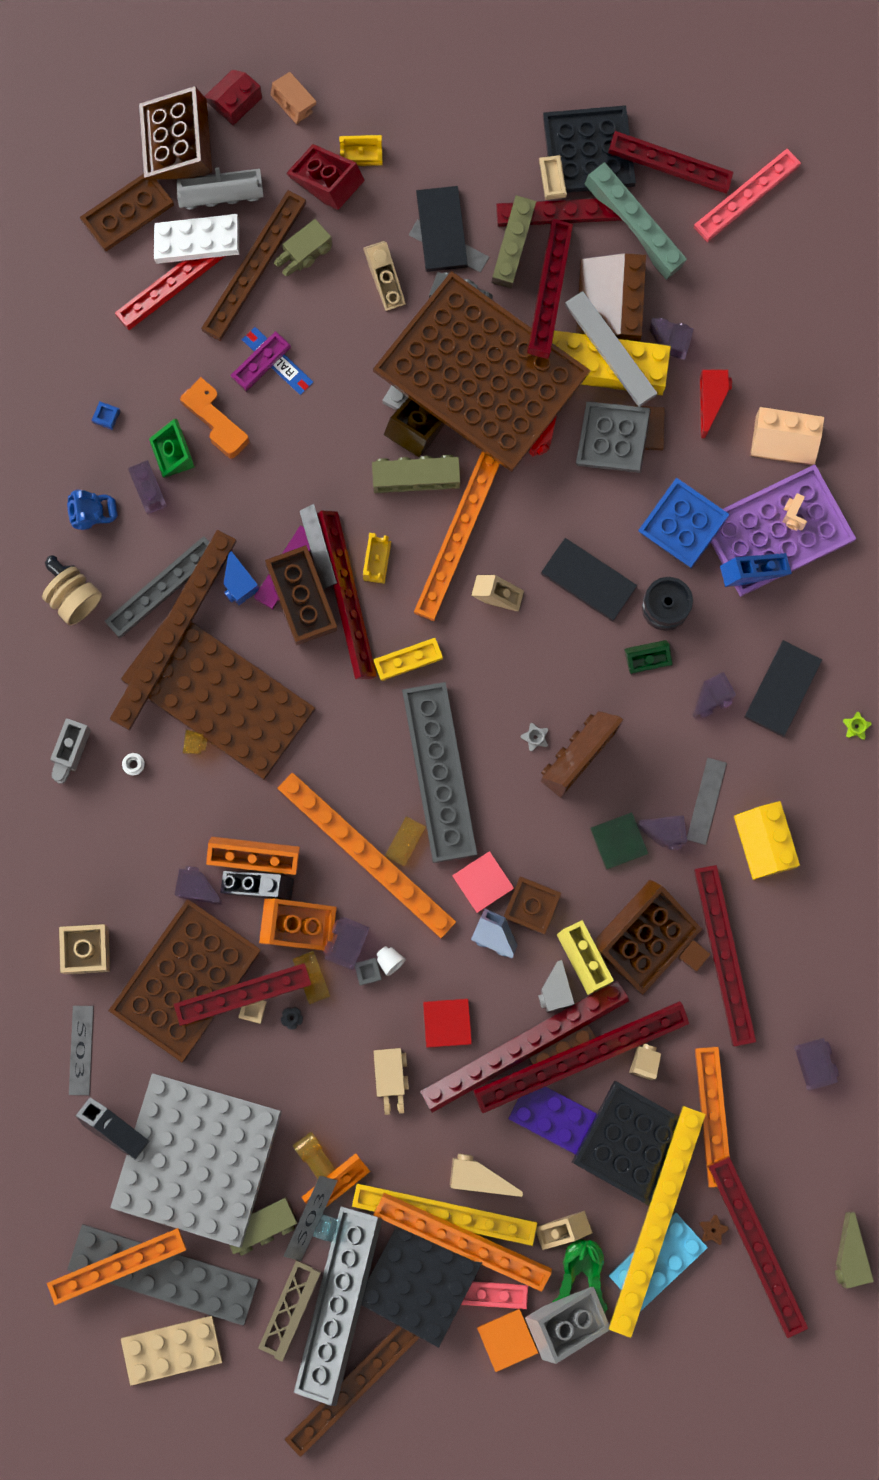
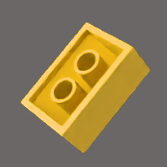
M781 801L734 815L753 880L792 870L800 866Z

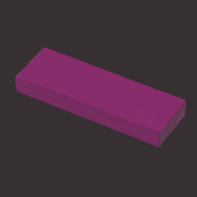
M275 331L230 375L231 378L247 392L291 348V345Z

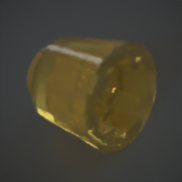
M186 729L183 754H201V751H206L207 738H203L201 733Z

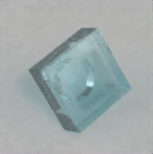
M322 1214L313 1237L332 1242L338 1219Z

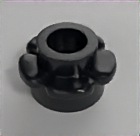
M288 1007L283 1010V1016L281 1017L283 1026L293 1030L302 1024L303 1016L298 1008Z

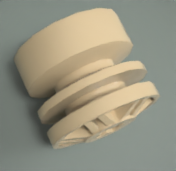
M76 567L67 568L49 583L42 595L43 600L46 603H50L49 605L52 609H59L58 615L68 625H74L83 620L93 611L102 597V593L92 583L85 584L86 577L80 574Z

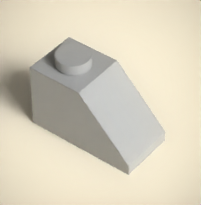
M562 960L556 962L541 989V995H538L541 1008H546V1012L574 1005Z

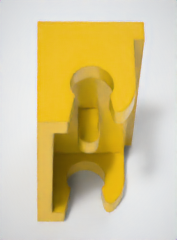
M382 135L339 136L340 156L356 162L358 166L383 165Z
M369 533L363 581L385 584L391 541H389L388 536L385 535L384 538H379L375 533Z

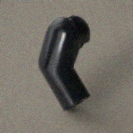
M54 555L48 556L45 561L47 570L55 577L67 568L75 567V565L63 566Z

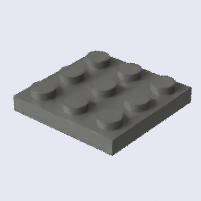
M587 401L576 460L577 466L641 473L651 409Z

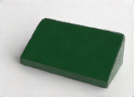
M667 640L624 649L630 674L673 665L670 644Z

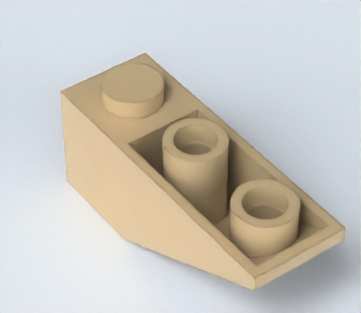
M382 241L364 247L366 259L385 311L405 305L406 303L387 242Z

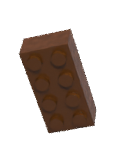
M307 545L266 559L267 571L295 645L297 646L336 632L337 625Z

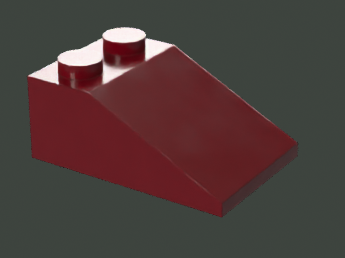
M312 144L286 173L288 177L321 202L337 210L343 206L365 181L356 162L315 144Z

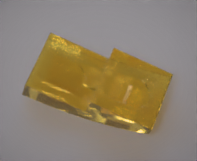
M314 951L293 958L295 966L303 963L306 964L312 984L303 988L308 1003L312 1004L330 997Z

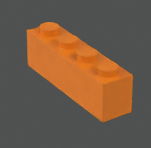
M211 837L208 842L206 865L296 875L300 847Z

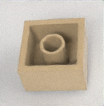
M107 925L59 927L60 973L110 972L109 927Z

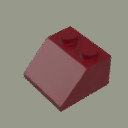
M231 70L205 97L207 103L234 126L262 99L261 86L246 72Z

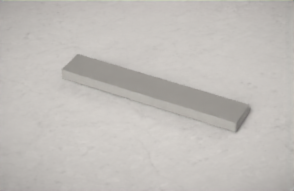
M582 291L566 301L565 306L638 407L657 396L656 390L585 293Z

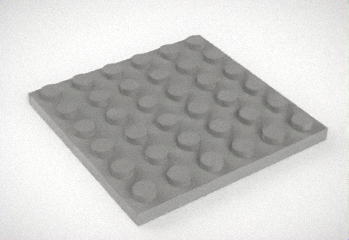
M152 1073L135 1126V1130L147 1138L149 1143L136 1160L126 1155L110 1208L242 1248L282 1111Z

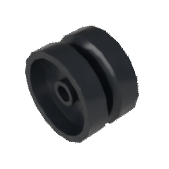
M663 577L657 579L649 586L642 602L644 618L648 624L656 629L664 631L676 629L684 623L692 609V592L687 584L678 578Z

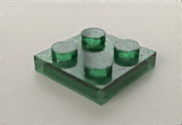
M632 812L590 828L606 870L648 855Z

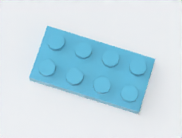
M676 1212L671 1217L641 1310L708 1248ZM634 1251L608 1275L620 1289H622Z

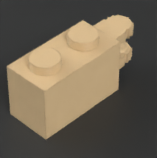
M401 1048L374 1050L377 1097H384L385 1115L390 1114L389 1096L398 1095L397 1107L399 1114L404 1113V1090H409L408 1076H403V1067H407L406 1053H401Z

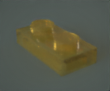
M406 816L385 856L405 867L426 826Z

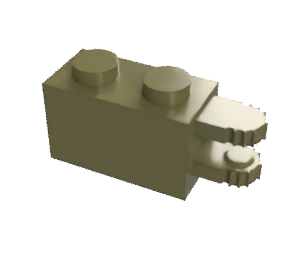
M314 219L282 244L284 252L276 258L274 264L279 267L290 259L291 263L282 272L285 276L291 275L297 269L301 271L303 268H308L315 262L317 257L325 255L330 251L332 237Z

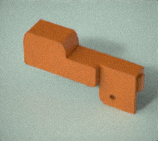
M200 377L190 389L184 392L180 402L212 429L209 435L211 443L228 458L232 459L249 444V437L211 404L217 398V391Z

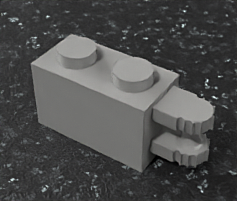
M67 718L50 759L54 763L51 778L58 784H64L71 770L76 771L91 732L87 725Z

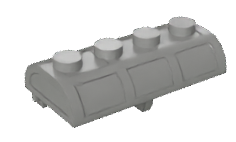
M218 167L215 168L216 174L177 179L179 208L194 209L200 205L212 207L218 203L227 202L228 204H235L240 200L257 201L260 198H264L260 169L220 173Z

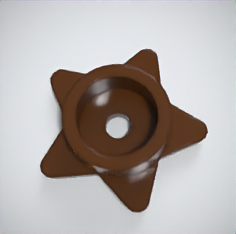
M716 1214L710 1221L699 1222L704 1232L702 1241L713 1240L718 1245H721L722 1234L728 1231L729 1227L720 1224Z

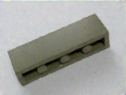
M515 196L491 283L512 289L536 201Z
M443 455L441 458L422 456L419 459L412 460L409 457H401L393 461L381 458L372 462L374 493L460 488L459 457H454L453 455Z

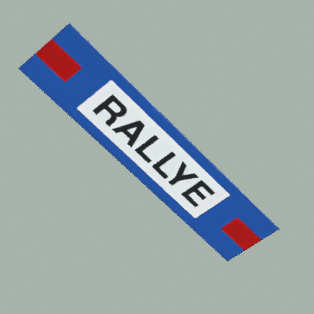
M254 327L241 340L255 351L268 338ZM285 354L271 367L300 395L313 383Z

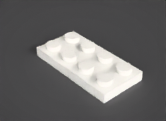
M238 214L155 223L154 260L156 264L239 255Z

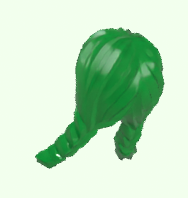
M578 1239L568 1245L563 1259L564 1280L562 1281L558 1298L552 1302L569 1296L575 1276L583 1271L588 1277L589 1287H594L604 1313L608 1309L607 1304L604 1303L600 1289V1273L604 1265V1255L597 1242Z

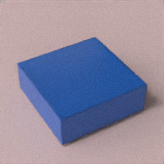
M99 401L91 421L94 424L113 430L120 413V408Z

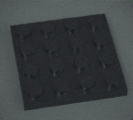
M626 105L543 112L547 157L560 155L566 193L590 191L585 185L587 177L604 162L625 187H635L636 180L633 162L608 153L615 131L630 136Z
M614 1081L571 1163L650 1206L679 1116L621 1083Z
M396 1226L367 1281L361 1305L439 1348L482 1262L472 1261Z

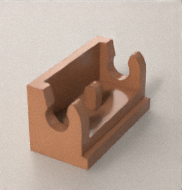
M291 72L272 82L271 97L296 125L313 113L311 108L316 105L317 101Z

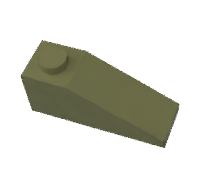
M851 1211L845 1214L836 1261L838 1270H835L838 1284H842V1287L847 1289L874 1282L855 1212Z

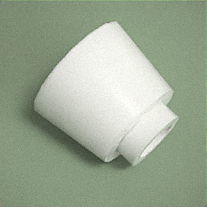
M385 946L377 953V962L386 976L393 974L406 960L392 947L388 948Z

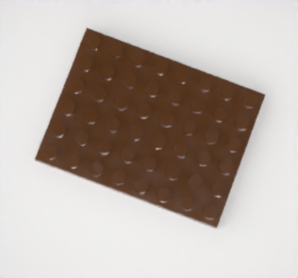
M452 271L373 368L374 373L511 472L514 471L589 375L590 370L553 343L548 359L528 354L531 327Z

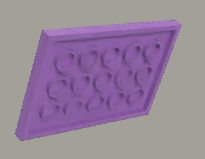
M814 464L723 508L730 516L711 541V544L722 564L735 557L786 553L792 572L854 542L856 537ZM797 493L805 497L796 516L807 521L802 531L792 530L786 526V523L782 522L787 513L784 510L789 498L794 499ZM778 578L734 587L741 597Z

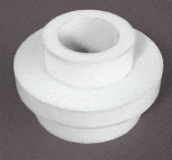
M131 753L123 759L122 767L127 774L134 776L144 770L145 762L139 754ZM132 761L138 763L136 768H130Z

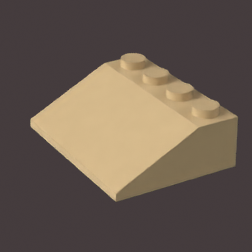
M458 1154V1158H453L450 1177L451 1188L523 1196L521 1190L476 1160H473L474 1156Z

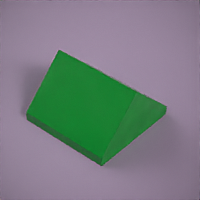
M173 419L149 438L163 478L195 468L178 419Z

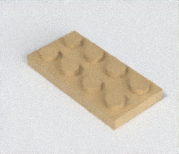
M213 1316L121 1338L130 1386L223 1362Z

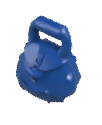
M80 489L68 495L69 521L75 529H90L95 524L111 523L118 517L116 500L110 495H96L95 493ZM107 500L109 517L103 516L101 502Z

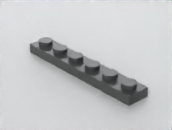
M203 536L108 617L105 623L119 638H122L189 580L210 542Z

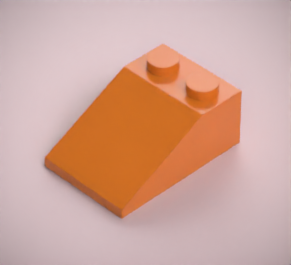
M264 898L259 943L332 951L337 907Z

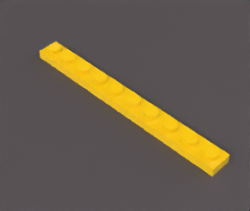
M685 1106L682 1107L608 1328L611 1331L630 1338L632 1337L706 1115Z

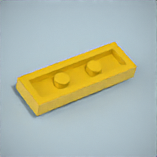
M432 638L373 659L379 678L383 681L443 660L436 638Z

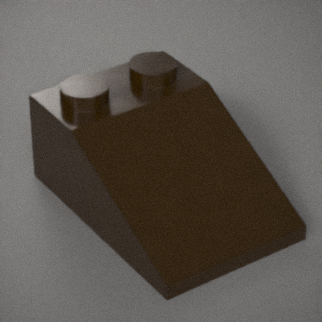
M408 397L390 417L384 436L420 458L445 424Z

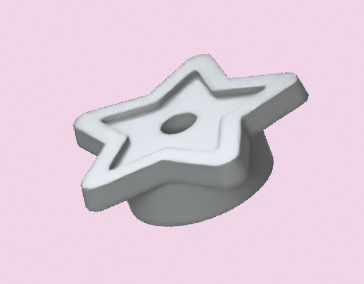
M530 723L529 731L520 736L528 742L530 751H533L537 746H548L545 740L548 728L540 729L533 723Z

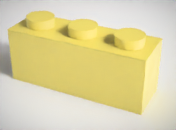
M583 920L563 929L557 934L587 995L614 981Z

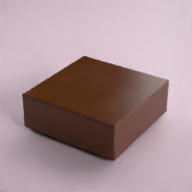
M692 940L678 958L697 972L711 954Z

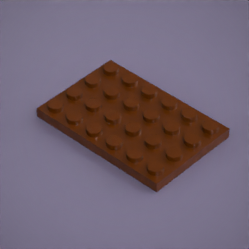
M187 899L108 1011L183 1063L215 1016L180 1026L174 1004L238 984L261 952V949Z

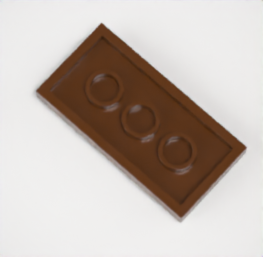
M143 173L80 216V219L102 249L107 252L174 206V203L156 179L146 180Z

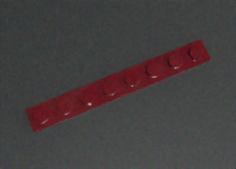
M554 218L550 225L527 350L528 354L545 359L549 358L573 227L571 223Z
M322 510L317 513L337 582L333 584L354 676L355 679H372L377 675L338 511Z
M717 865L695 869L694 874L732 1046L755 1043V1034Z
M727 1156L708 1165L785 1336L790 1338L808 1329L730 1157Z

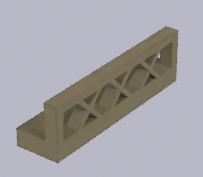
M296 1260L258 1349L273 1355L275 1359L283 1362L322 1271ZM298 1267L311 1272L308 1280L299 1285L295 1278ZM292 1281H294L295 1286L290 1288ZM305 1285V1287H304V1289H303V1291H302V1294H301V1291H300V1288H299V1287H302V1286ZM297 1289L300 1297L298 1303L288 1306L285 1298L287 1292ZM283 1302H284L286 1308L280 1310V1308H281V1306H282V1304H283ZM295 1308L292 1315L290 1309ZM287 1311L290 1322L287 1326L279 1329L276 1321L277 1315ZM273 1325H275L276 1330L271 1332ZM286 1329L284 1336L282 1337L281 1331ZM278 1333L281 1341L277 1351L265 1346L268 1336Z

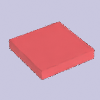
M490 851L452 875L476 913L514 890V887Z

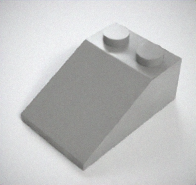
M589 1287L545 1305L525 1317L542 1360L557 1364L609 1331L608 1320L594 1287Z

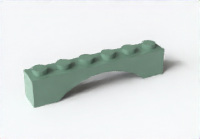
M604 162L591 172L585 182L587 188L600 202L612 209L628 225L661 275L667 280L682 268L687 258Z

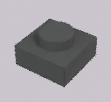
M376 958L354 963L360 986L382 980Z

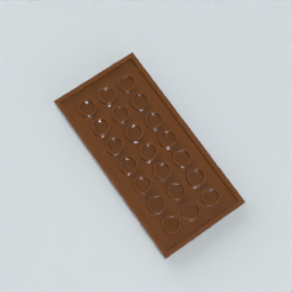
M165 620L121 677V680L127 685L131 682ZM192 622L148 698L151 702L263 780L315 711V707Z

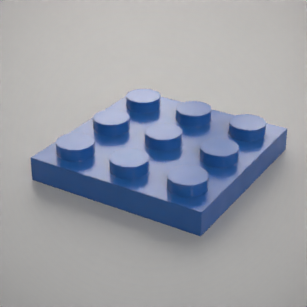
M676 478L638 531L692 569L727 521L730 514Z

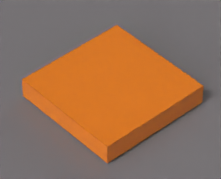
M516 1309L477 1327L495 1372L538 1354L520 1309Z

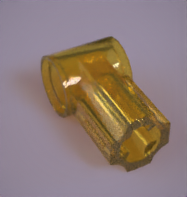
M312 1132L293 1144L303 1162L306 1161L317 1179L320 1175L326 1177L335 1170L331 1161L322 1151L323 1147Z

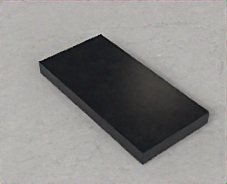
M458 186L416 190L426 272L467 268L468 262Z
M564 538L541 571V575L612 622L637 588L635 583L567 538Z
M783 640L744 718L784 737L822 659Z

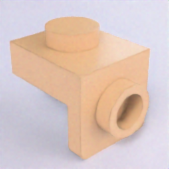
M798 493L794 499L789 498L784 507L787 513L782 522L786 523V526L792 530L802 531L807 521L796 516L805 497Z

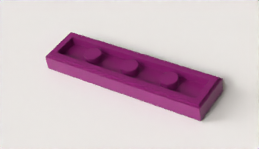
M299 526L283 553L307 545L310 553V546L303 526ZM268 574L255 594L254 599L273 610L279 600Z

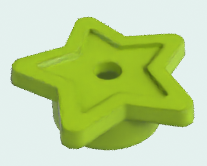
M856 712L852 719H843V723L848 728L846 737L849 738L856 735L862 740L866 738L865 730L872 723L865 721L861 717L860 712Z

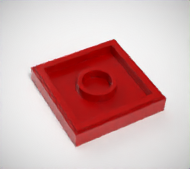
M468 999L423 1002L426 1048L472 1044Z

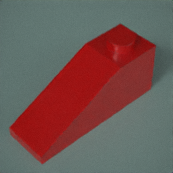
M702 370L701 438H706L728 391L732 389V377H728V370Z

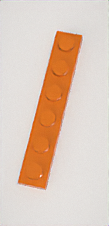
M719 1047L696 1048L695 1057L701 1113L706 1114L702 1128L708 1187H717L708 1165L729 1156Z
M177 1228L47 1283L54 1305H57L186 1251L187 1248L180 1229Z

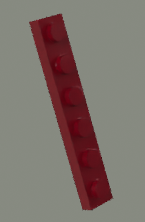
M617 131L613 134L608 151L609 154L725 194L729 190L734 173L733 171Z
M598 199L537 201L530 225L551 224L553 218L568 223L623 220ZM513 203L496 204L497 227L507 226Z
M303 963L175 1003L174 1008L179 1025L183 1026L302 989L312 984L306 964Z

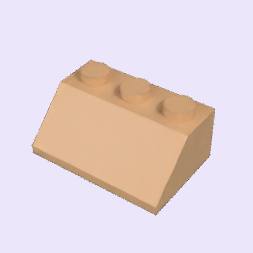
M760 407L755 419L750 456L814 465L822 438L824 417Z

